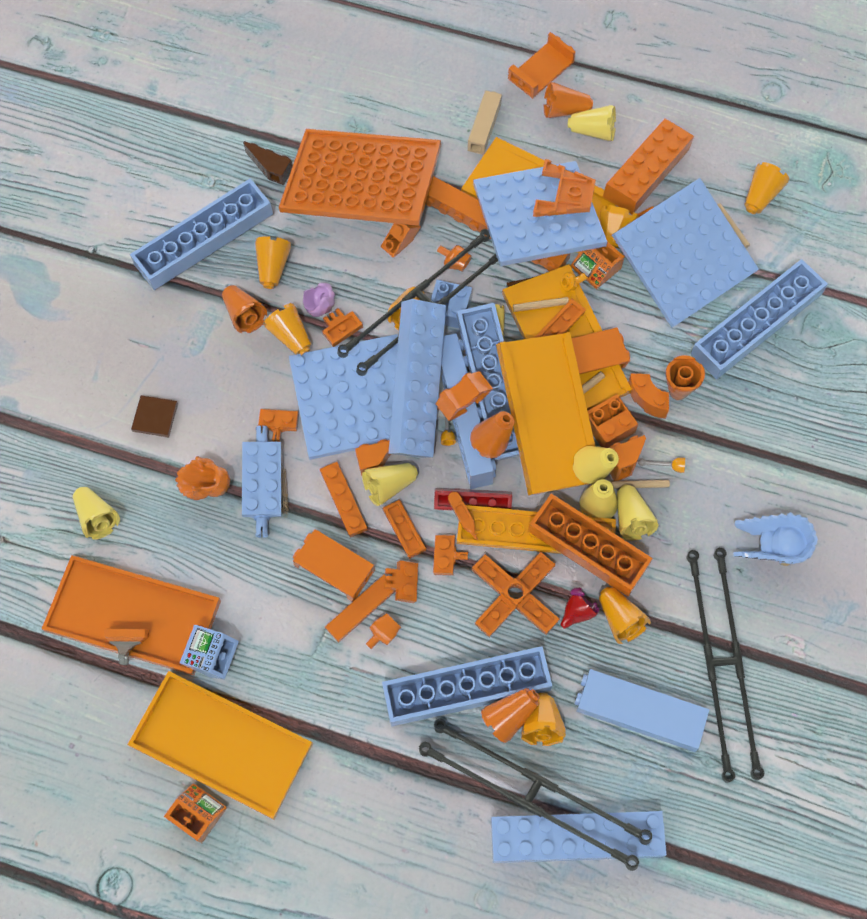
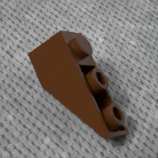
M244 141L246 154L266 178L284 186L293 167L291 159L285 155L276 154L270 149L261 148L255 143Z

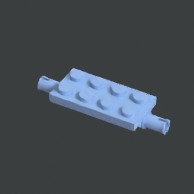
M261 426L256 427V442H242V517L254 518L256 521L255 536L257 538H261V530H263V538L268 537L269 519L281 517V442H268L267 426H263V433H261Z

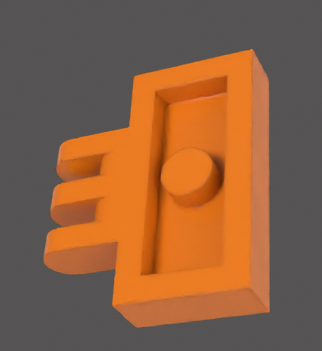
M337 308L335 309L337 317L333 312L329 313L331 321L327 316L323 317L328 327L322 333L333 347L363 328L362 322L353 311L344 316L340 309Z
M400 560L397 562V569L386 568L385 573L392 576H385V581L392 582V584H384V589L396 591L395 601L417 602L418 563Z

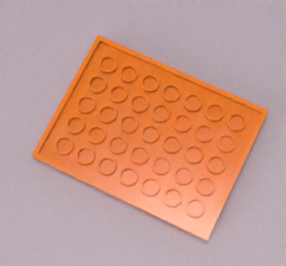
M305 129L279 205V211L283 213L419 226L439 156L441 140Z

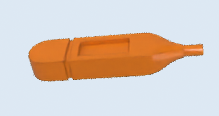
M451 492L448 496V501L462 528L469 532L475 540L478 539L475 534L474 520L462 501L461 496L457 492Z

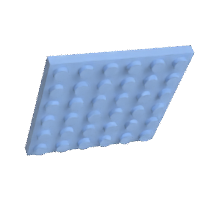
M576 161L560 164L565 166V169L574 173L576 171L581 173ZM543 167L473 180V186L500 266L607 246V239L593 203H591L590 212L533 217L536 199L555 202L560 178L542 176Z
M701 178L612 235L671 328L759 270Z
M398 334L360 341L359 344L349 351L346 358L338 356L339 346L306 352L302 356L300 354L289 356L309 460L355 451V448L363 444L372 445L380 440H390L398 343L383 354L368 369L366 375H358L356 368L358 363L365 362L371 356L380 352L398 337Z

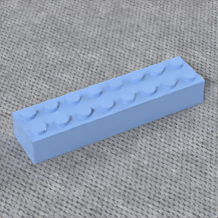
M248 179L137 249L130 256L153 290H156L273 215L271 203L255 183Z
M801 259L696 342L691 355L717 380L819 298L828 283Z
M410 299L401 303L388 454L419 458L433 457L438 407L435 403L439 395L446 305Z
M495 303L457 311L456 317L469 370L471 373L480 371L493 388L478 403L482 413L481 420L484 421L502 411L510 413L496 345L499 342H504ZM514 427L506 451L497 458H491L494 461L520 456Z
M457 333L443 336L440 376L444 390L458 384L462 377L468 373L467 358L463 356V343L461 339L458 340ZM474 402L465 408L468 412L452 420L470 489L492 485L493 478L496 477L494 459L481 456L476 448L474 450L470 441L473 428L481 422L482 418L481 409Z
M542 646L382 682L391 727L486 706L525 688L534 689L537 694L548 692L552 689V682Z
M662 811L607 813L626 824L629 823L641 830L647 829L651 831L653 837L648 845L641 844L639 838L596 813L552 815L612 849L615 848L628 856L635 855L638 858H663L666 856ZM537 815L491 817L493 863L615 859L606 851L544 817ZM642 835V838L648 840L649 836Z

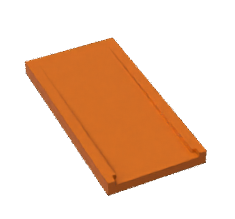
M71 555L41 629L47 633L118 653V649L104 637V629L148 630V638L142 644L130 650L129 657L194 676L195 670L180 664L182 655L194 625L208 629L212 628L221 600L219 597Z

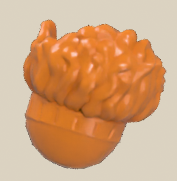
M196 456L195 460H191L189 464L181 467L177 472L178 477L175 479L178 482L176 486L180 493L193 500L205 499L207 496H222L228 491L230 486V476L225 468L216 466L209 458H201L199 456Z

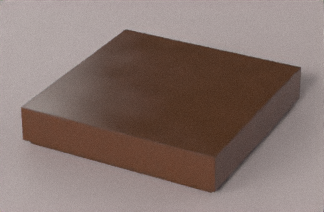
M141 395L131 428L132 432L169 438L178 402Z

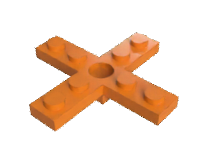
M540 552L518 577L513 579L484 554L472 567V571L500 596L478 618L475 625L490 638L517 609L547 635L560 619L537 600L531 592L551 572L556 564ZM511 588H519L523 595L521 598L513 599L509 596L508 591Z

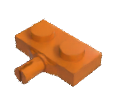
M260 409L258 426H261V429H263V426H267L268 430L273 432L272 441L280 442L281 432L297 431L299 414L298 411Z
M435 535L433 574L454 575L456 560H468V552L456 551L455 536Z

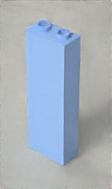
M592 669L589 670L588 675H583L581 686H584L582 694H577L574 704L578 706L576 712L693 752L699 749L710 709Z

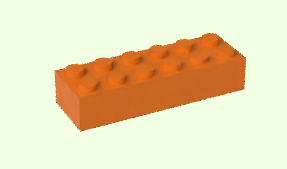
M665 118L606 183L603 197L618 207L630 210L629 214L633 215V212H636L690 150L694 135Z
M552 493L529 524V533L628 597L653 559Z

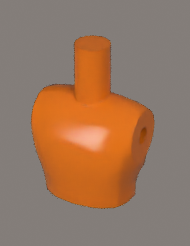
M440 245L437 252L446 256L444 260V265H446L464 249L456 245L451 250H448ZM466 253L449 269L463 272L472 256Z
M387 613L369 627L374 636L366 645L370 649L379 641L388 645L396 637L401 626Z

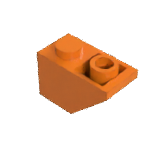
M394 223L380 247L392 257H396L413 241L421 226Z
M384 439L376 444H363L355 448L361 476L362 472H365L364 470L385 465L391 455L388 454L390 440Z

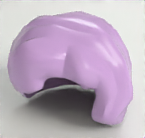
M319 283L315 289L313 287L306 289L303 292L305 310L313 317H319L330 312L335 304V292L332 291V287L328 283Z

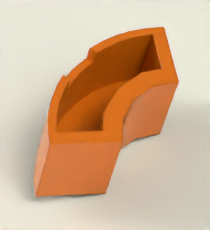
M480 371L469 372L462 377L458 384L442 391L439 395L440 398L435 404L447 420L450 421L468 412L465 408L474 402L477 404L481 402L493 388Z
M631 373L628 383L632 389L630 395L633 401L643 408L647 414L666 419L669 411V392L661 391L655 387L651 381L650 374Z

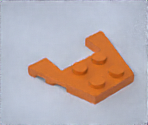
M545 159L542 176L560 178L555 202L536 199L533 217L590 212L596 180L576 171L574 173L565 169V166L560 164L556 166L551 163V160Z

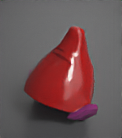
M573 588L570 591L571 596L566 603L564 616L560 623L563 629L576 623L588 621L599 613L597 603L592 604L583 596L585 594L581 591V588Z

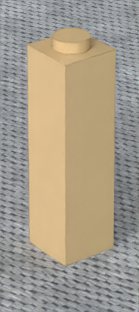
M485 90L468 139V151L482 155L485 154L501 107L502 94Z

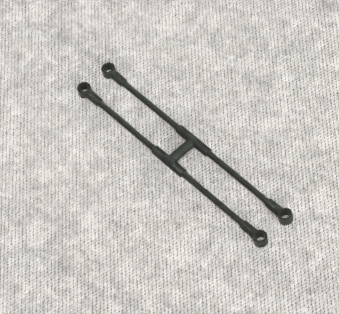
M482 229L480 235L467 248L430 278L425 279L402 298V301L359 336L354 337L346 344H341L338 347V356L346 358L349 351L359 344L362 338L397 311L403 301L417 297L421 301L434 303L422 291L471 249L476 248L482 242L489 241L490 234L488 229ZM494 254L485 265L450 294L440 299L437 304L446 305L454 295L490 265H494L498 261L497 255ZM399 336L367 361L358 363L356 373L360 376L366 375L368 369L383 354L398 343Z
M717 548L714 552V558L717 560L719 574L722 577L733 642L731 643L733 657L713 659L699 583L700 574L697 561L699 553L696 550H690L686 559L690 563L691 573L694 576L705 644L703 646L709 682H711L722 749L721 759L724 772L721 777L724 782L730 783L735 779V772L731 769L730 757L727 754L716 687L715 667L735 665L737 679H739L751 748L752 770L750 775L754 780H760L764 777L765 772L760 766L759 755L755 747L744 682L745 674L740 644L737 641L726 577L725 557L727 552L724 548ZM717 552H722L723 557L718 556ZM690 554H694L696 559H691ZM755 770L760 771V777L755 776ZM726 772L732 775L730 780L725 777Z
M437 719L434 722V730L437 733H445L455 739L458 738L534 781L525 798L508 792L451 761L444 754L431 748L430 743L422 742L419 745L420 755L424 757L430 756L437 761L448 764L506 796L508 800L539 817L546 818L611 854V857L624 863L630 871H635L638 868V857L635 855L628 856L615 848L612 849L533 804L532 801L541 786L565 796L624 828V831L639 838L640 843L643 845H648L652 841L651 831L647 829L641 830L629 823L626 824L559 788V785L527 768H522L461 735L459 731L446 725L443 719ZM442 724L443 727L438 728L437 725ZM427 747L429 750L423 751L422 748ZM642 835H647V836H649V839H648V840L643 839V838H642ZM633 860L636 865L632 866L628 861Z

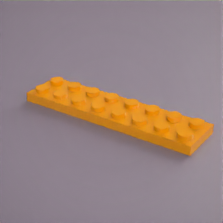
M465 505L474 520L475 534L478 539L475 540L469 532L462 528L459 522L457 544L562 554L528 532L529 524L538 512ZM589 517L615 534L616 519Z

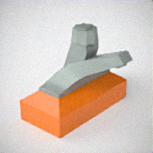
M104 629V637L118 649L119 664L129 665V651L135 646L142 644L148 638V630Z

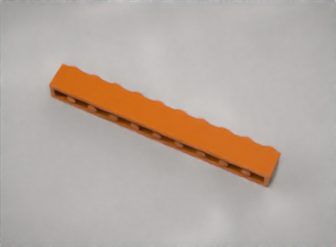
M434 176L432 177L425 203L427 206H432L438 209L440 213L451 216L455 221L464 223L473 231L481 232L482 229H488L477 199ZM571 253L532 260L531 262L545 267L550 272L565 266L570 259Z

